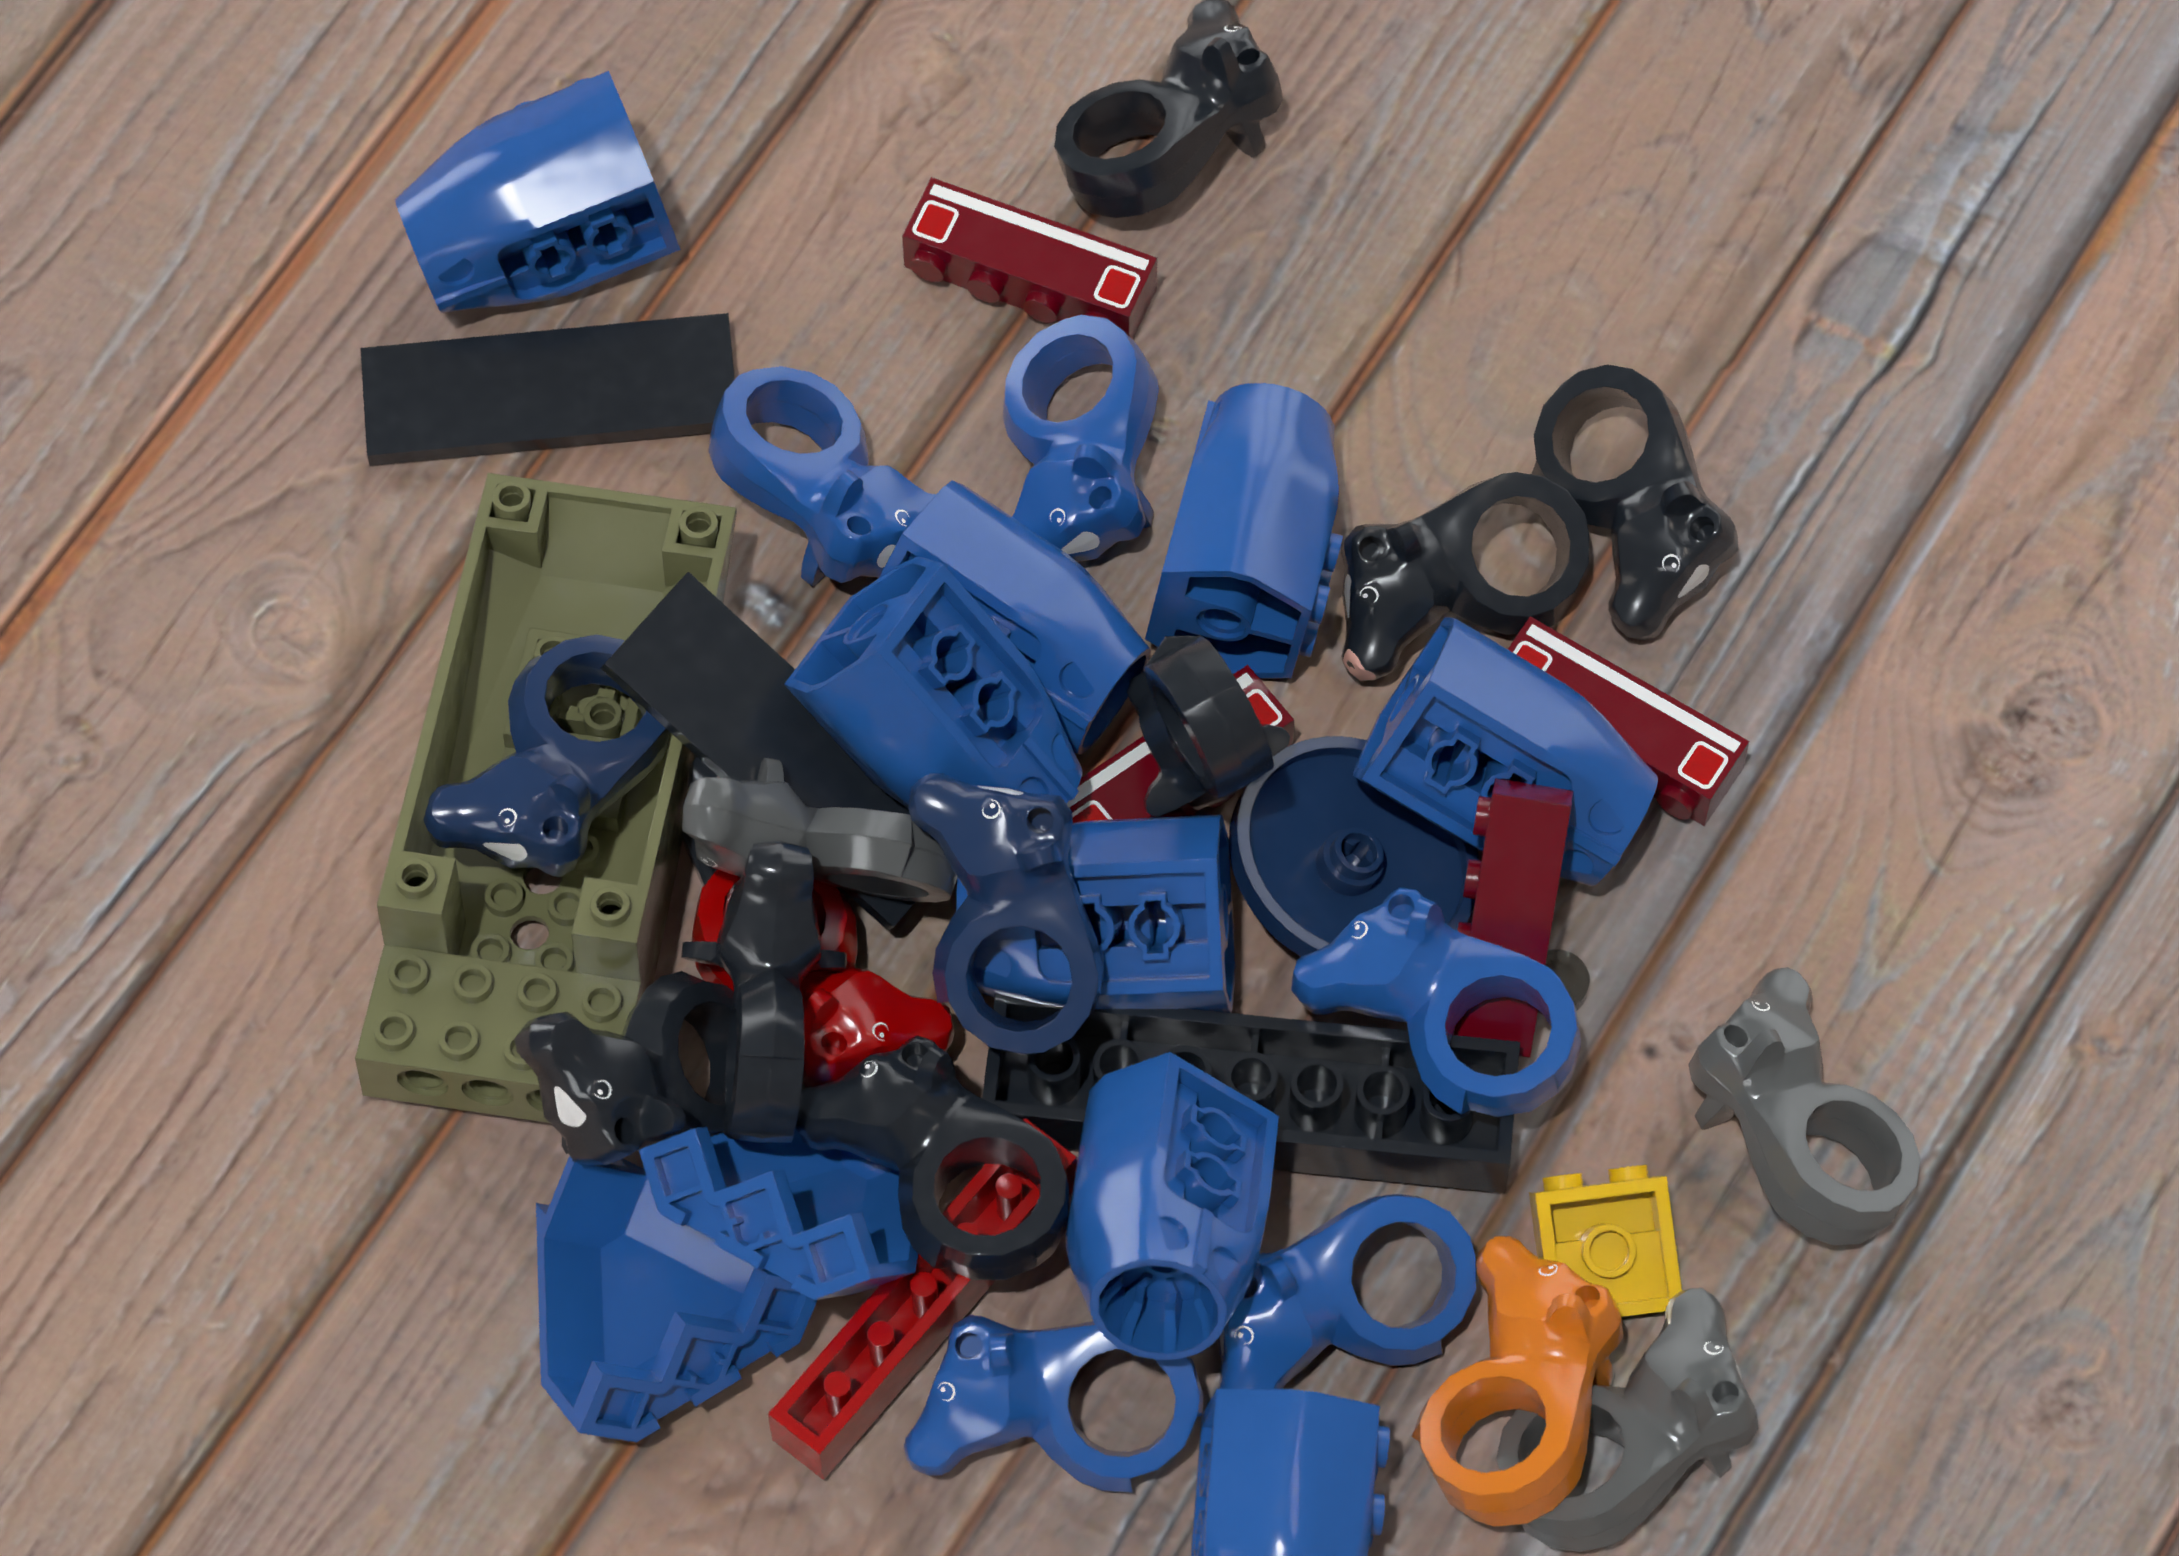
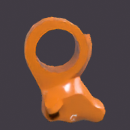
M1495 1236L1482 1247L1476 1258V1272L1482 1287L1488 1295L1490 1357L1478 1361L1447 1378L1428 1399L1421 1410L1412 1437L1421 1443V1450L1425 1461L1449 1504L1475 1521L1497 1527L1527 1524L1553 1511L1576 1487L1581 1478L1587 1452L1592 1385L1611 1386L1613 1367L1609 1356L1623 1339V1328L1617 1302L1606 1287L1587 1282L1565 1263L1538 1258L1518 1239L1511 1236ZM1520 1409L1537 1413L1546 1420V1428L1540 1444L1524 1461L1506 1470L1484 1473L1464 1468L1456 1462V1453L1463 1436L1477 1421L1494 1412Z

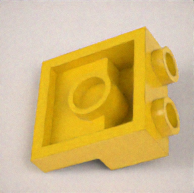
M1647 1164L1608 1169L1609 1182L1583 1185L1582 1173L1543 1177L1544 1191L1529 1192L1537 1257L1565 1263L1587 1282L1606 1287L1617 1302L1621 1317L1666 1311L1670 1299L1682 1291L1667 1176L1649 1177Z

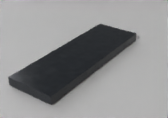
M728 313L360 348L366 450L369 466L711 433L715 414L722 396L735 380Z
M687 572L600 667L601 670L720 778L734 779L736 781H757L763 759H778L782 763L784 782L790 784L806 807L864 808L910 814L907 807L886 794L859 769L784 685L795 669L690 572ZM843 889L887 930L892 929L915 903L912 901L886 899Z

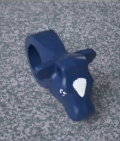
M597 634L568 639L528 662L514 681L508 700L510 732L516 753L490 766L471 780L462 783L445 784L438 787L430 795L423 821L431 840L438 847L477 850L509 868H539L556 877H561L575 869L576 864L585 853L588 832L593 820L603 810L628 793L663 759L670 737V732L600 669L625 640ZM598 684L611 686L628 695L641 710L642 718L634 729L620 738L597 742L578 739L563 731L549 715L548 708L556 697L572 687Z
M930 773L924 776L911 787L908 806L911 819L917 827L931 834L939 843L950 866L968 894L967 898L952 916L935 950L932 974L937 1003L949 1002L962 1026L991 1048L1021 1054L1043 1053L1069 1040L1079 1031L1095 1010L1104 979V963L1097 938L1069 867L1068 852L1071 848L1072 811L1059 795L1033 794L1009 787L972 785L943 773ZM1024 926L1042 931L1058 943L1069 961L1072 978L1069 997L1063 1008L1043 1020L1021 1022L1003 1017L988 1006L976 987L973 967L978 946L984 938L1002 928Z

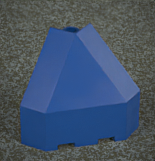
M701 1127L688 1130L639 1149L658 1214L680 1226L687 1225L714 1240L715 1246L757 1269L764 1268L792 1284L791 1288L812 1300L857 1294L915 1273L918 1253L913 1249L902 1229L898 1200L899 1170H893L871 1162L845 1150L812 1149L803 1142L796 1127L792 1142L758 1143L730 1139L724 1133L710 1137L708 1128Z
M569 1156L550 1205L536 1203L541 1385L578 1433L638 1442L660 1429L657 1420L688 1401H691L696 1407L742 1379L739 1370L770 1351L777 1358L800 1344L817 1300H812L791 1288V1283L764 1268L757 1269L715 1246L714 1240L687 1225L680 1226L658 1214L645 1169L623 1158L609 1165H584L573 1162Z

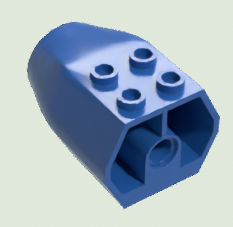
M609 71L592 78L578 80L567 88L534 101L523 102L509 111L492 117L454 143L395 198L404 228L441 313L521 305L566 296L681 250Z
M1269 383L1237 385L1222 393L1215 402L1208 400L1161 573L1145 640L1159 647L1166 636H1202L1220 654L1232 674L1248 665L1259 678H1292L1298 655L1311 657L1330 591L1329 584L1332 572H1334L1343 535L1331 533L1339 499L1338 471L1334 452L1335 425L1329 413L1318 402L1297 390Z
M952 480L941 488L902 533L880 577L903 562L919 556L943 563L1027 659L1049 695L1074 753L1081 755L1098 740L1127 700L1128 694L1126 691L1129 681L1144 671L1151 654V649L1106 591L1084 567L1067 553L967 486Z
M920 556L903 562L851 596L784 684L859 769L881 790L907 808L909 806L911 787L919 779L930 773H943L972 785L1009 787L1033 794L1059 795L1066 804L1073 800L1079 792L1077 788L1082 777V767L1040 679L1023 654L943 563Z
M1444 617L1379 713L1353 772V777L1482 852L1485 837L1473 835L1479 796L1492 798L1495 778L1572 790L1573 797L1560 878L1589 886L1598 884L1612 867H1615L1619 862L1623 852L1645 817L1658 783V776L1609 721L1582 695L1456 618Z
M1223 816L1091 820L1073 823L1070 839L1071 848L1068 852L1069 867L1096 935L1104 963V979L1095 1009H1196L1231 1013L1233 1009L1236 963L1229 838ZM957 878L956 911L968 896L959 878ZM1024 926L1002 928L984 938L978 946L973 967L976 987L980 994L995 998V993L1058 1007H1063L1066 1004L1072 985L1070 964L1059 944L1042 931Z
M1171 1052L1106 1074L1089 1090L1066 1229V1250L1070 1267L1094 1324L1102 1335L1119 1349L1139 1357L1157 1360L1181 1359L1196 1355L1210 1347L1219 1338L1227 1322L1246 1294L1257 1267L1269 1209L1279 1116Z
M1216 1389L1201 1416L1191 1556H1368L1374 1535H1381L1385 1512L1384 1494H1374V1484L1378 1468H1385L1387 1464L1390 1440L1389 1427L1379 1426L1380 1406L1320 1392L1295 1389Z

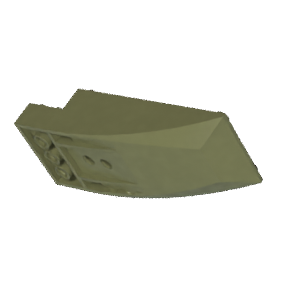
M487 474L377 902L384 946L355 1056L363 1096L550 1123L544 1118L538 1077L533 1069L517 1053L515 1038L518 1032L529 1020L539 1016L569 1012L591 1029L622 1035L629 1013L646 988L654 982L682 845L683 806L688 793L689 769L695 754L670 732L668 746L663 759L635 787L603 810L593 820L589 828L587 846L582 859L576 864L574 870L561 876L562 881L559 887L547 894H537L531 892L526 887L524 879L533 868H509L473 849L438 847L431 840L423 818L430 795L438 787L471 780L490 766L516 753L510 732L508 700L514 681L530 660L546 653L568 639L597 634L626 640L687 572H690L724 603L737 515L736 507L500 474ZM598 684L572 687L556 697L548 708L549 715L563 731L578 739L597 742L620 738L634 729L642 718L641 710L628 695L611 686ZM537 921L547 928L549 934L546 942L540 947L523 949L513 943L511 939L513 929L519 923Z

